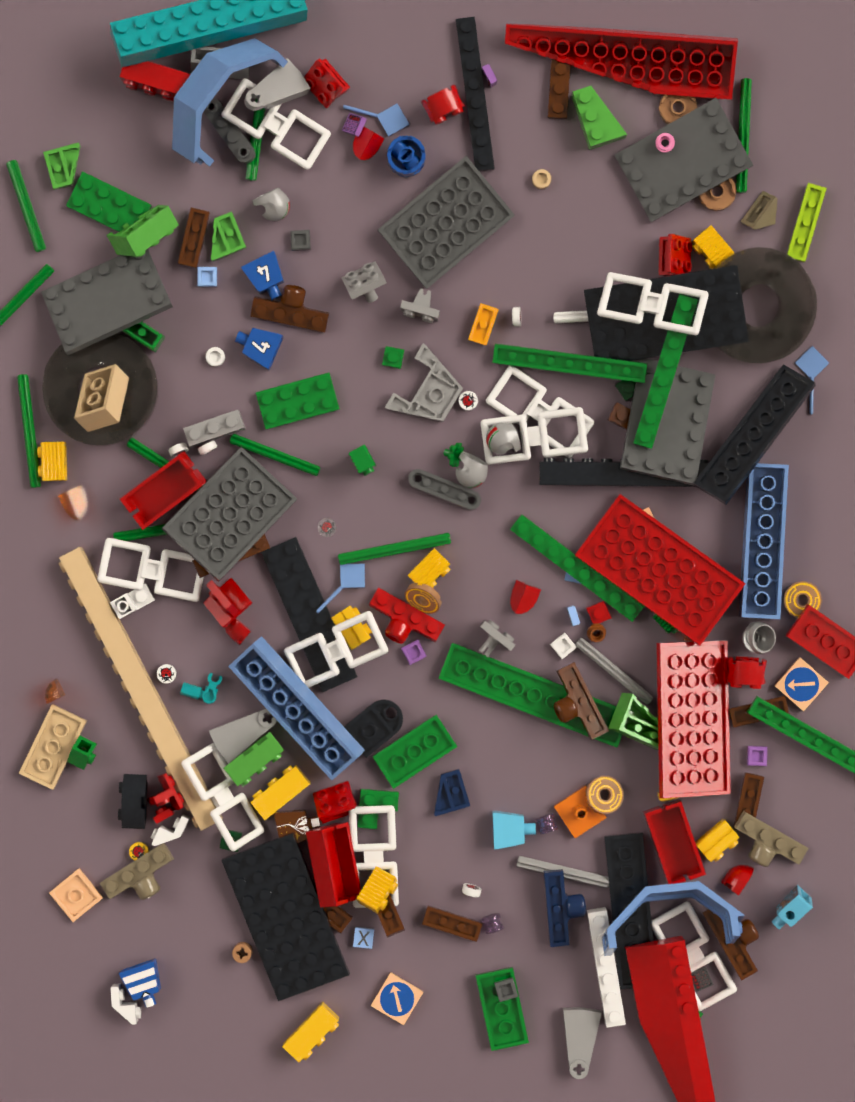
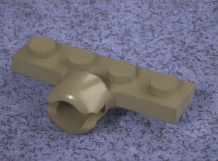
M745 811L742 812L734 826L735 829L755 840V844L748 856L763 867H768L776 854H781L799 865L809 849Z
M162 843L100 884L109 899L114 898L129 887L134 888L141 900L148 899L160 890V886L154 878V872L174 860V857L166 844Z

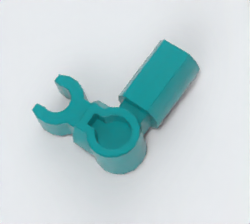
M210 673L208 675L209 686H206L204 691L202 687L184 682L180 695L196 700L202 698L205 703L212 704L217 699L219 689L216 688L221 684L222 676H219L217 682H213V673Z

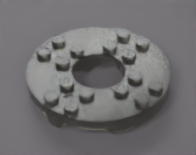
M746 248L727 256L715 268L738 265L742 294L753 285H767L778 297L779 307L774 319L764 326L755 327L746 322L749 342L720 346L718 348L730 357L748 363H767L788 356L808 337L816 318L817 296L807 272L794 258L784 252L771 248Z
M118 333L67 356L61 344L51 355L44 370L43 399L52 421L69 437L89 445H113L134 436L150 419L158 398L157 374L145 351L134 341ZM116 364L129 377L119 423L87 432L74 419L80 396V382L85 373L97 367L104 368Z

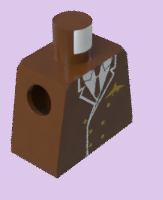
M285 810L274 813L279 838L293 832L297 843L307 840L306 831L321 827L318 816L308 818L306 810Z

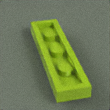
M807 183L786 258L803 263L806 261L827 188Z

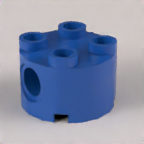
M399 136L389 145L387 158L388 164L394 173L404 178H409L422 170L426 155L424 146L417 138L413 136Z

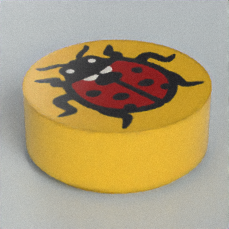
M136 842L129 849V855L134 861L149 852L148 846L143 842Z

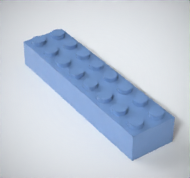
M757 463L746 478L741 581L746 584L740 591L739 617L780 619L789 465Z
M262 636L228 666L331 780L337 777L365 751Z

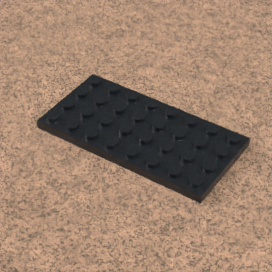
M738 265L648 279L652 282L650 292L661 294L663 285L668 283L704 290L709 294L699 334L696 336L687 334L682 352L749 342ZM628 283L612 285L606 310L636 316L643 286ZM604 286L584 290L594 356L632 361L661 355L668 330L654 327L656 314L645 312L641 324L600 317L597 311ZM669 293L662 321L671 323L679 293ZM685 295V296H688V297H692V298L698 299V302H697V305H696V309H695V312H694V315H693V318H692V322H691V325H690V327H693V323H694V319H695V315H696V311H697V307H698V303H699V299H700V298H699V297H694V296Z
M293 832L221 860L278 1001L349 976L350 972L324 907L319 905L316 887Z

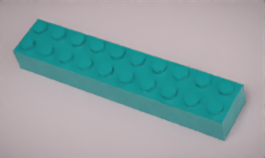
M198 0L110 22V34L122 68L307 21L308 8L305 0Z

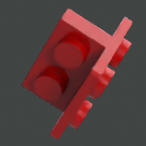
M326 58L324 60L317 59L304 76V79L310 86V91L325 108L330 107L335 99L350 89V86Z
M675 234L660 237V276L689 273L691 271V238Z
M232 578L221 587L212 580L206 584L211 591L208 593L210 597L203 604L223 628L228 626L252 604V601Z
M167 773L157 776L163 791L147 799L150 806L156 805L158 807L170 802L174 811L184 808L182 804L184 803L183 797L173 787L176 784L172 776H168Z
M349 781L313 793L317 815L323 824L349 815V810L358 807Z

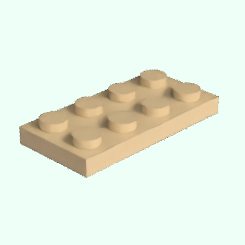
M52 704L19 774L54 790L67 764L71 749L81 735L87 720Z

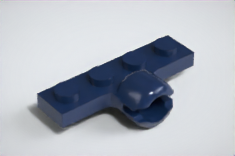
M563 869L543 871L550 947L570 945L568 920L586 915L585 899L582 894H565Z

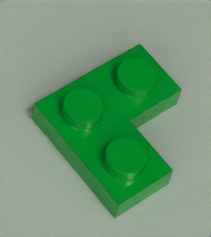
M361 789L360 806L392 805L395 811H398L399 792ZM378 813L359 814L358 828L377 829Z

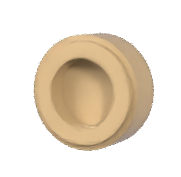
M537 170L532 176V183L538 189H545L551 183V175L547 170Z

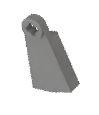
M287 58L288 62L284 68L279 65L253 89L247 92L244 103L248 109L253 111L262 108L267 110L307 95L310 86L301 72ZM252 98H253V99L257 98L258 101H257V103H256L255 101L252 102L251 99H252Z
M266 708L209 730L216 748L228 764L276 724L277 720L274 716L271 718V723L263 721L264 713L271 714Z
M584 1007L563 1008L569 1071L572 1077L576 1079H583L588 1074L602 1014L601 1010ZM577 1064H581V1067L584 1068L579 1074L573 1069L577 1067Z

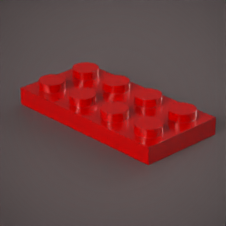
M807 604L786 636L844 677L850 679L855 671V636Z

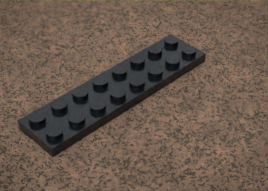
M783 364L694 482L695 487L727 505L816 386L815 382Z
M297 537L262 551L261 554L299 640L302 641L317 633H322L327 644L335 641L336 638L332 632V627L335 624L331 619L327 605L319 613L316 612L325 601ZM318 642L303 648L315 676L330 670ZM345 658L335 661L340 671L337 676L319 683L322 693L358 677L355 669L349 668Z
M643 832L604 836L612 922L615 921L645 886H648ZM650 902L642 903L615 931L617 944L615 952L620 990L633 988L625 947L653 941Z

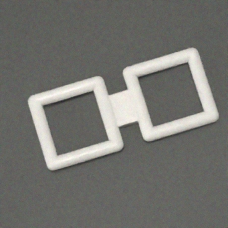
M242 79L222 111V117L256 139H260L266 130L273 133L276 137L271 143V148L302 168L309 170L329 139L331 132L295 109L290 112L287 118L277 112L281 104L269 109L256 130L231 114L245 89L251 90L256 86L250 80ZM295 119L321 134L307 160L280 145Z
M613 272L607 274L597 311L598 316L641 324L646 312L656 314L653 324L656 328L694 336L699 334L709 296L707 291L666 283L663 285L661 294L650 292L651 280ZM613 281L643 286L636 316L606 310ZM670 292L700 298L693 327L662 321Z
M513 365L507 367L486 399L487 404L503 415H517L495 400L513 374L537 391L523 412V415L526 416V421L529 417L538 421L537 415L539 412L558 410L559 407L563 409L575 408L560 397H557L551 406L543 402L541 399L547 392L546 387ZM584 414L587 435L594 425V420ZM546 419V426L551 419ZM579 434L570 447L580 446ZM548 436V442L554 449L566 448ZM573 454L564 456H566L567 458H571Z
M576 407L539 412L537 415L538 426L527 427L526 416L523 414L481 420L486 463L492 465L529 460L531 458L530 446L541 445L542 455L545 458L586 453L588 451L583 409ZM576 415L580 446L549 449L546 419ZM498 423H519L523 453L493 457L492 451L486 443V434L489 426Z
M113 538L105 540L97 578L99 583L142 590L144 580L147 578L156 580L154 588L156 594L193 602L199 601L204 577L199 578L198 574L196 575L193 593L163 588L168 559L174 558L192 562L194 559L188 553L164 549L160 561L149 559L151 548L148 545ZM112 546L142 552L136 582L106 576Z
M366 611L333 626L332 632L336 638L335 641L327 644L323 634L317 633L284 649L291 669L308 688L337 676L340 671L335 661L345 658L349 668H355L388 653V647L370 611ZM367 620L379 649L353 659L341 631ZM318 642L330 670L305 681L293 653Z
M214 743L182 761L181 765L201 800L206 801L211 798L216 806L210 812V815L231 851H236L264 832V827L245 794L240 793L233 797L228 787L234 784V782L223 769L228 764ZM212 752L227 779L210 790L205 791L191 764ZM241 802L255 829L234 842L219 815Z
M358 806L355 809L349 810V829L354 852H364V863H356L358 876L360 870H374L377 866L382 870L390 869V874L397 878L396 883L398 884L397 863L394 861L384 862L383 851L396 849L394 806ZM387 813L388 843L358 844L356 814ZM398 887L394 894H391L395 906L399 904ZM357 900L353 901L355 908H366L359 904Z
M686 901L651 920L652 930L658 940L666 939L659 925L684 911L687 912L700 938L686 945L691 973L714 961L728 987L702 1002L695 992L698 1011H702L735 993L737 987L717 952H712L704 957L699 947L709 941V936L691 903Z

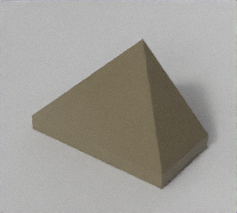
M762 191L740 222L754 230L774 225L776 222L777 198Z

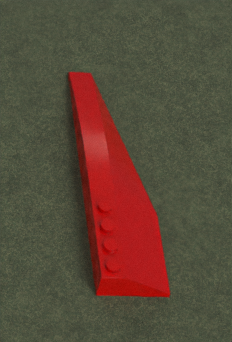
M506 24L505 44L557 60L558 62L566 63L654 94L732 100L738 46L737 38L588 27Z
M680 935L625 947L639 1021L677 1102H716L684 938Z

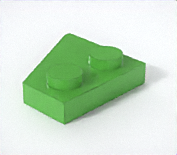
M79 142L43 152L54 190L73 185L81 147Z
M232 212L214 218L212 262L247 248Z

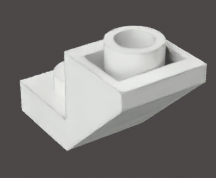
M145 583L142 590H133L110 602L118 618L121 619L155 601V598Z
M184 814L181 818L177 817L173 825L175 831L163 825L159 829L155 828L151 839H153L151 845L157 846L181 837L190 817Z
M121 983L113 984L111 986L112 1007L132 1025L137 1024L138 1019L141 1018V1007L137 1006V1002H122V1000H125V991L121 989Z

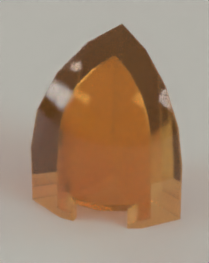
M82 485L58 495L66 513L72 519L79 520L85 515L88 508V500Z
M57 678L50 682L46 688V704L65 696Z

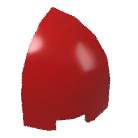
M363 127L360 136H355L353 141L355 156L360 160L370 159L379 150L384 138Z
M516 580L510 598V605L514 613L523 614L533 608L541 589Z
M237 618L225 627L226 633L238 645L251 633V630Z
M748 865L732 867L721 883L739 896L750 880L754 868Z

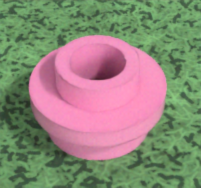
M668 133L660 134L656 138V148L663 153L670 152L675 145L673 136ZM668 140V146H662V141Z

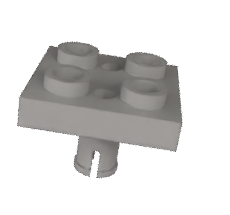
M376 261L367 263L362 268L350 271L341 277L352 300L364 294L368 303L378 299L374 289L387 283Z
M484 620L480 627L489 633V637L481 648L478 649L483 653L489 647L484 655L489 657L498 644H503L510 651L514 648L515 644L513 641L515 639L507 632L503 634L499 632V626L492 620L488 622Z

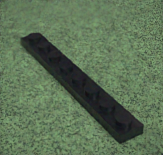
M475 16L456 19L474 164L479 172L494 170Z

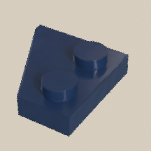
M460 769L441 774L434 812L435 817L470 806Z

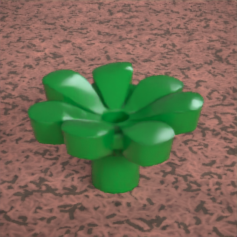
M456 443V445H451L450 449L444 450V456L450 459L449 465L452 467L459 466V461H461L459 455L464 451L462 443Z

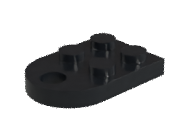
M382 699L368 706L346 724L344 728L365 750L363 755L367 758L401 729L403 714L395 702ZM389 707L397 710V715L394 718H389L386 715V710Z

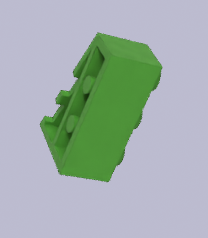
M592 86L572 92V99L589 150L626 138L627 133Z
M157 205L138 216L139 220L129 226L126 223L123 225L122 231L116 234L112 232L107 234L106 236L116 254L140 257L146 253V249L157 245L161 238L174 232L173 229L179 226L170 207L167 205Z
M622 693L609 729L654 750H658V718L654 717L648 711L649 709L636 699L637 697L634 694Z
M268 732L223 769L236 786L241 784L244 787L252 780L250 776L254 773L259 775L267 768L265 765L268 762L272 761L274 763L282 756L280 753L284 749L271 732Z

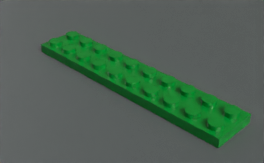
M451 644L438 679L589 737L579 717L566 723L561 722L557 717L553 705L558 700L566 697L567 692L563 685L487 657L458 644ZM592 697L609 730L595 739L617 748L622 734L609 729L617 706Z

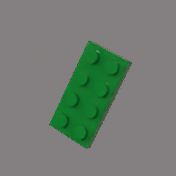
M83 171L66 204L68 208L118 232L123 230L122 226L126 223L129 226L139 220L138 216L149 211L152 207L151 204Z
M330 372L256 392L266 430L340 410Z
M436 714L372 757L394 789L455 749L457 745Z
M513 967L475 974L491 1051L529 1043ZM513 977L518 997L500 1002L494 982Z

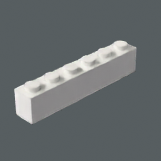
M605 907L586 910L606 1027L626 1025L614 953L612 956H604L602 936L609 927L607 910Z

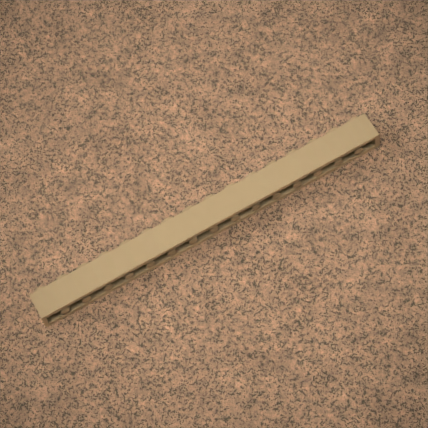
M78 547L59 557L61 561L59 566L63 573L67 572L70 578L68 583L71 589L77 591L79 596L76 598L80 606L85 607L87 611L85 615L89 623L94 624L96 628L94 633L97 639L103 641L105 645L103 650L108 658L111 657L114 663L112 668L116 675L120 674L123 680L121 681L125 692L129 691L132 697L130 702L133 708H137L141 714L138 716L143 726H147L149 730L147 735L150 741L156 743L158 747L156 752L161 760L164 759L167 764L165 767L168 775L173 776L176 782L174 786L176 791L182 793L185 799L183 804L186 810H190L194 817L191 818L193 824L202 831L215 824L210 812L216 806L211 798L206 801L201 800L182 767V761L191 755L123 624L110 604L111 601L102 584L98 582V576L84 549ZM195 763L191 764L205 791H208Z

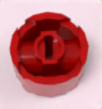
M456 85L450 86L452 90L445 88L427 97L428 102L426 100L421 101L431 123L434 122L438 125L447 120L446 116L450 114L456 116L464 112L463 107L465 104L460 99Z
M736 656V660H733V657H729L727 682H730V687L741 688L742 685H750V688L761 689V686L766 682L764 674L767 660L762 659L759 662V658Z

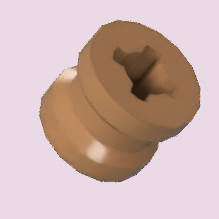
M247 942L237 943L232 952L234 960L239 963L247 962L252 955V947Z

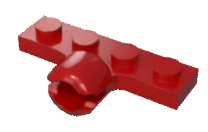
M379 587L369 603L370 607L390 618L385 635L390 640L399 644L406 641L411 631H415L436 642L445 626L440 621Z

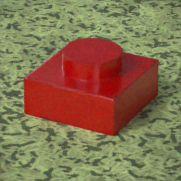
M604 601L586 608L593 624H600L611 619Z
M163 806L155 811L157 815L153 819L158 824L172 816L175 811L172 806L169 808Z

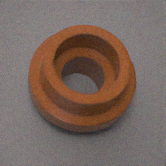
M599 623L592 624L587 629V636L593 642H600L606 636V629ZM595 630H599V633L593 634Z

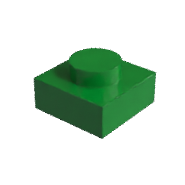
M386 346L382 365L401 369L405 350Z

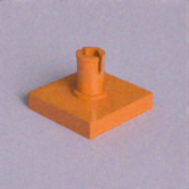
M586 785L554 805V808L574 838H577L607 818L605 814H599L588 806L585 793Z

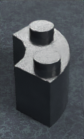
M124 774L123 782H119V793H122L121 809H118V820H121L122 828L145 829L147 818V775Z

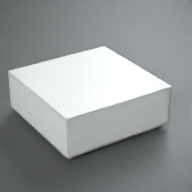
M565 632L550 644L561 659L577 648Z

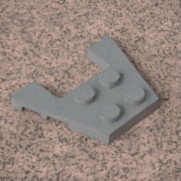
M423 343L414 359L431 368L430 372L412 402H408L393 393L385 408L443 422L463 388Z

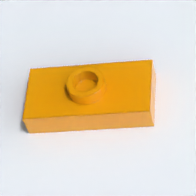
M480 303L468 338L469 341L484 346L487 345L499 309Z

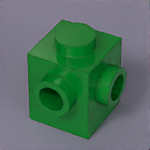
M79 736L71 749L67 762L84 770L88 764L91 765L96 757L94 750L97 744Z

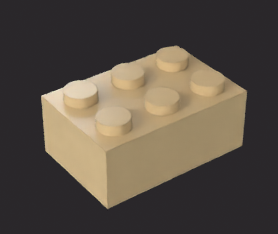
M116 364L85 373L74 419L87 432L119 423L129 377Z

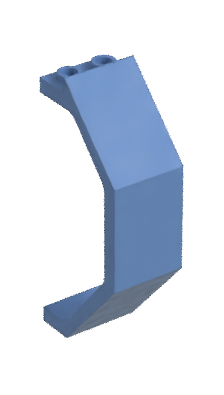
M255 38L206 53L174 96L172 149L193 163L195 161L200 165L205 163L210 167L214 160L200 148L201 120L205 108L233 72L267 60H271L284 68L288 61L278 51Z
M700 881L645 886L603 934L604 956L613 955L617 949L615 931L644 902L682 898L695 899L721 918L726 944H733L741 936L740 934H742L743 930L740 921L745 915Z

